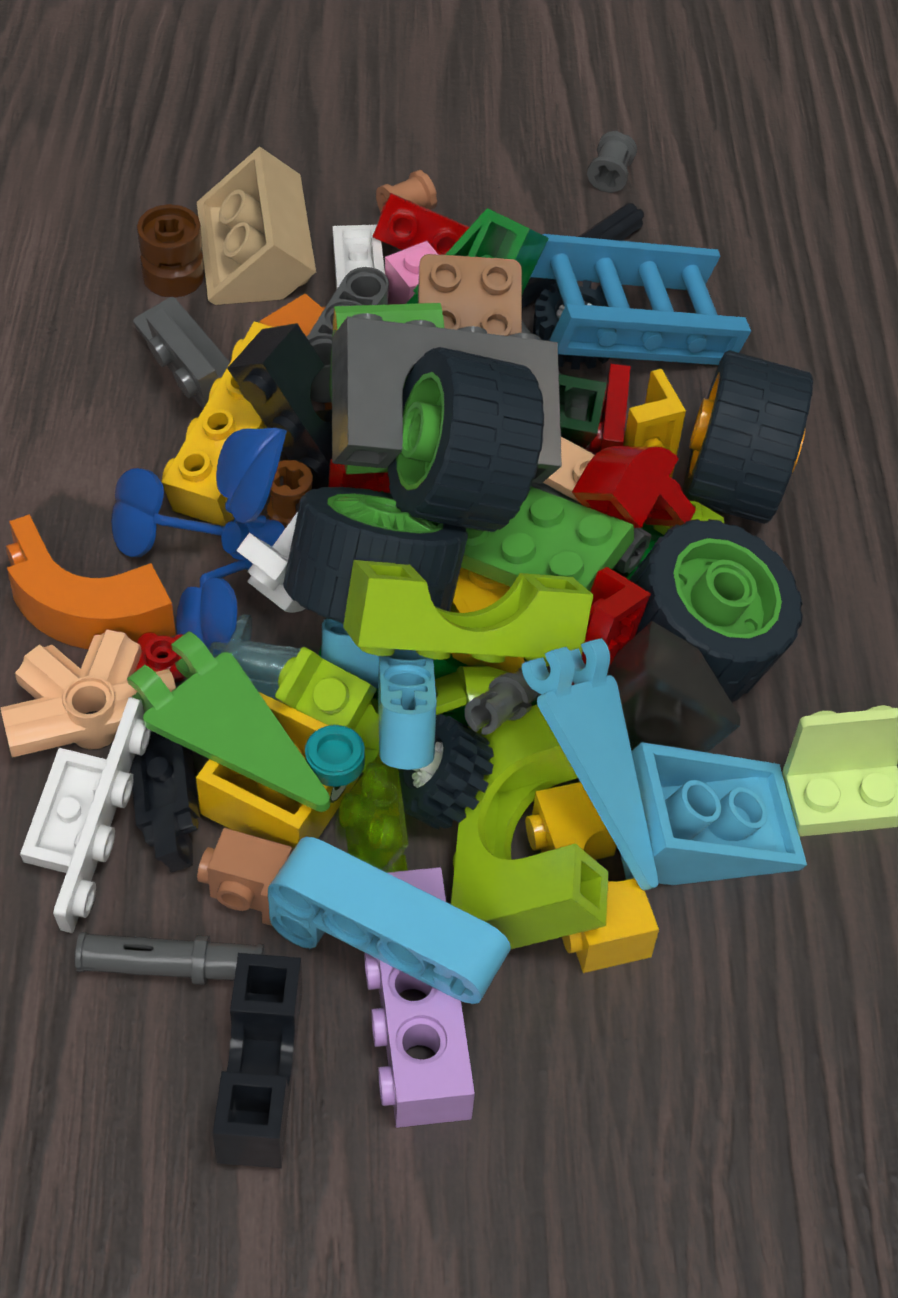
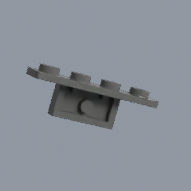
M169 297L135 317L133 321L136 329L147 341L151 353L160 366L165 367L167 365L173 372L175 381L183 394L188 399L193 397L204 409L209 400L212 384L216 379L223 376L230 362L177 299Z

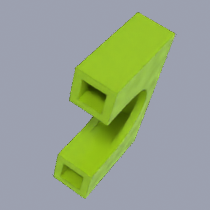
M538 705L532 706L531 710L520 719L505 721L490 734H481V727L477 733L490 742L488 746L493 749L494 757L489 759L488 762L494 766L492 774L485 775L483 778L484 781L489 783L485 793L478 790L475 795L479 803L474 810L466 807L464 809L466 818L458 824L456 852L453 857L454 877L451 905L497 928L506 936L510 942L511 949L606 926L608 871L577 844L513 860L511 858V843L515 828L525 810L534 801L535 792L578 778Z

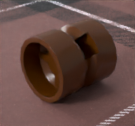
M160 205L147 210L139 218L137 224L142 277L145 286L151 292L162 297H182L196 291L203 283L205 275L201 251V225L198 216L192 210L181 205Z

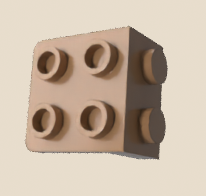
M426 254L420 259L418 303H441L444 327L446 329L457 330L462 327L475 326L484 328L487 334L509 336L515 333H522L521 265L514 259Z

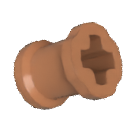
M422 170L410 173L409 179L394 186L385 184L376 190V200L380 212L390 193L429 210L435 209L437 206V193L430 177Z

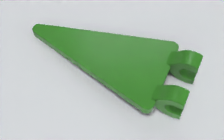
M188 631L171 644L172 650L182 657L176 662V668L187 678L176 689L170 692L162 679L147 665L142 666L127 678L128 684L137 691L132 698L142 701L144 710L143 720L147 729L316 811L323 812L329 809L331 805L329 793L233 654L224 652L214 658L205 644L195 634Z

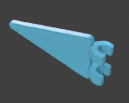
M602 638L581 644L586 655V664L582 660L579 648L569 650L567 647L545 653L550 665V673L546 668L543 657L523 663L522 673L525 681L533 690L541 694L537 698V705L639 887L644 891L657 887L658 875L618 685L614 677L611 675L607 676L610 665V652L607 644Z

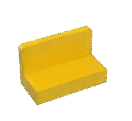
M662 369L650 372L645 404L629 408L623 446L663 447L677 456L686 410ZM674 469L670 474L671 478L673 477Z

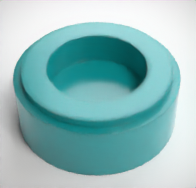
M341 725L325 726L315 731L307 740L305 760L323 785L331 787L344 786L356 780L364 769V742L354 730Z

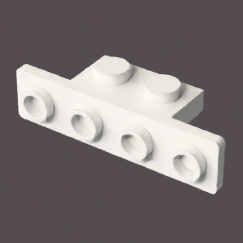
M128 698L107 759L63 748L58 749L20 855L24 863L66 873L53 912L61 931L73 933L79 916L86 918L91 911L96 894V883L91 881L98 861L106 862L111 853L115 838V828L110 826L116 808H125L129 801L133 787V774L129 773L134 756L135 754L142 756L148 746L151 730L147 729L144 724V710L142 701L139 699Z

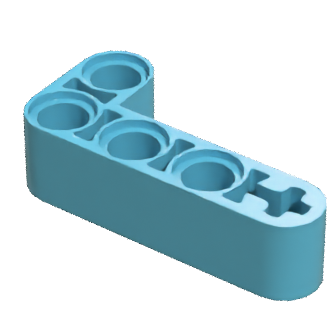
M325 619L322 623L321 657L378 688L379 756L381 761L390 767L405 770L420 769L431 764L435 754L437 707L433 659L423 657L417 654L415 650L395 649V653L391 656L368 654L360 650L345 631L341 622Z
M314 837L300 839L268 887L271 924L280 935L293 944L303 948H315L326 932L465 1003L476 1004L481 1001L511 950L510 942L506 936L489 923Z

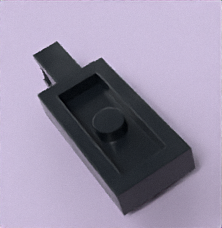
M151 731L145 753L142 756L135 754L131 765L136 826L144 834L145 842L150 847L154 846L155 858L158 861L161 860L169 867V871L173 873L193 866V845L188 833L198 830L199 822L197 818L200 817L192 750Z

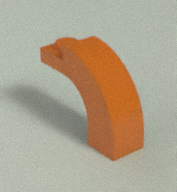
M30 514L9 521L14 543L6 545L7 555L11 566L7 567L13 598L21 613L38 630L59 642L82 649H89L94 635H101L106 630L125 633L128 638L136 643L140 636L149 632L155 633L157 636H176L172 602L152 563L111 577L89 578L78 576L64 570L51 558Z

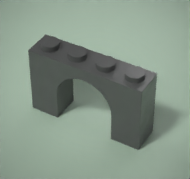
M370 313L357 314L352 317L347 316L332 337L333 464L386 469L402 452L403 444L402 394L405 379L414 369L416 362L422 356L424 357L427 351L432 348L443 347L525 365L530 368L539 383V389L542 392L544 402L542 450L538 460L536 475L532 483L542 484L562 467L558 342L538 340V337L531 333H515L509 336L487 334L484 328L475 326L462 327L457 330L438 328L434 323L426 320H413L406 323L383 321L382 317Z

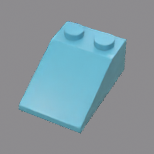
M641 742L631 751L659 884L680 885L800 871L807 866L780 764ZM621 855L626 880L633 879L634 876Z

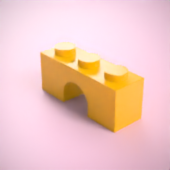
M581 782L535 792L532 815L526 816L525 819L528 840L534 851L541 849L543 853L577 844L594 860L615 855L616 844ZM635 878L617 882L608 881L606 926L563 936L562 940L569 954L576 952L582 972L586 973L651 958L659 928L647 895L639 887Z

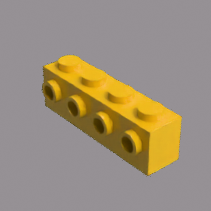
M254 321L245 338L240 339L236 343L230 364L262 329L271 328L272 326ZM226 369L221 378L216 379L212 384L208 402L200 416L194 418L189 424L185 442L177 456L167 462L162 475L163 488L173 511L221 526H225L234 519L233 515L225 509L228 498L219 492L216 481L218 458L226 439L238 430L267 428L252 404L241 394L239 385L228 369Z

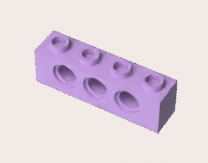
M441 867L387 872L446 902ZM364 953L368 990L379 989L381 1008L371 1009L374 1046H386L388 1066L378 1067L382 1106L393 1105L396 1128L471 1120L475 1092L461 1001ZM407 989H417L425 993L427 997L419 1001H409L402 998L399 994ZM422 1045L429 1047L436 1054L431 1058L420 1060L409 1056L406 1050L413 1046Z

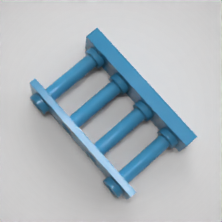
M542 234L549 239L531 277L555 279L565 308L550 338V341L558 342V354L719 365L723 354L728 350L739 353L751 333L746 317L717 314L706 287V283L721 257L718 249ZM587 280L600 283L608 307L585 305L577 281ZM622 285L644 286L652 310L630 308ZM666 288L687 290L696 313L674 312Z

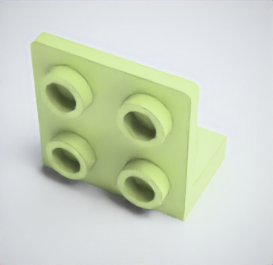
M881 705L866 711L836 713L833 711H819L800 719L782 772L799 837L898 827V708Z

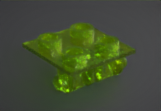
M378 755L373 762L367 765L362 777L352 790L343 796L340 804L339 822L341 827L346 830L347 853L386 873L408 871L406 855L403 853L409 846L399 770L383 763Z

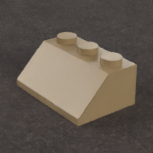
M259 146L197 201L208 301L215 305L283 300L295 289L306 284L311 276L316 273L301 175Z

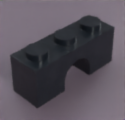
M298 323L265 328L254 337L227 369L239 385L243 397L252 404L266 427L287 430L282 450L289 460L301 462L310 469L313 475L311 490L328 487L330 459H332V409L314 411L310 398L312 382L325 365Z
M238 953L230 1006L231 1039L227 1071H221L213 1128V1140L218 1164L282 1169L302 1000V965L300 957Z

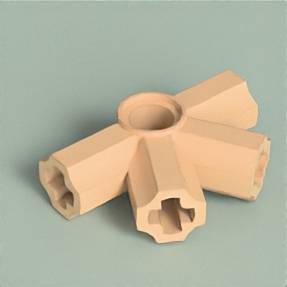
M106 630L101 635H94L81 669L53 645L42 647L39 644L27 653L15 675L17 683L32 695L35 700L0 707L12 758L76 743L78 746L89 750L101 749L110 745L115 738L128 698H132L137 693L128 684L127 678L135 672L142 655L140 644L132 641L125 633ZM170 669L155 672L170 692L176 689ZM98 711V712L93 713V714H86V713H88V712Z

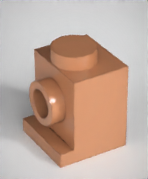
M223 828L215 849L207 847L204 851L198 868L197 880L198 882L209 884L210 897L216 898L221 904L239 911H245L249 908L261 911L262 923L272 926L269 916L268 887L292 853V847Z

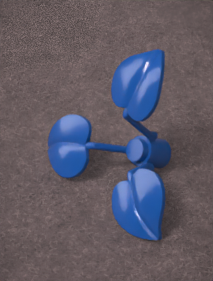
M241 429L232 433L224 442L218 458L216 481L219 492L228 498L225 504L226 511L235 518L234 521L228 522L225 526L158 514L164 498V488L158 476L150 470L130 469L121 475L116 484V503L112 510V533L116 546L124 555L142 557L148 553L154 544L156 524L220 535L223 549L234 559L239 560L202 574L200 577V587L186 588L179 601L176 617L177 635H184L188 631L192 632L205 644L214 658L224 652L230 653L237 624L236 595L230 584L222 578L241 570H249L253 564L236 550L249 533L273 546L285 530L281 522L267 520L264 515H260L268 499L287 433L285 429Z

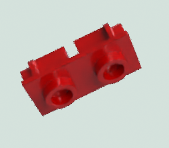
M390 193L388 200L382 208L372 237L401 250L428 241L439 255H445L470 227Z

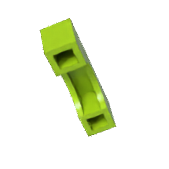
M353 560L343 628L360 650L377 656H391L395 653V649L415 650L417 654L423 657L438 660L450 658L451 653L471 654L473 658L489 663H502L505 661L506 656L525 657L527 661L543 657L546 666H550L545 653L563 647H567L569 650L579 648L582 656L583 649L581 644L585 641L593 594L574 577L519 573L505 595L492 605L474 612L455 613L440 609L433 604L427 582L410 564Z

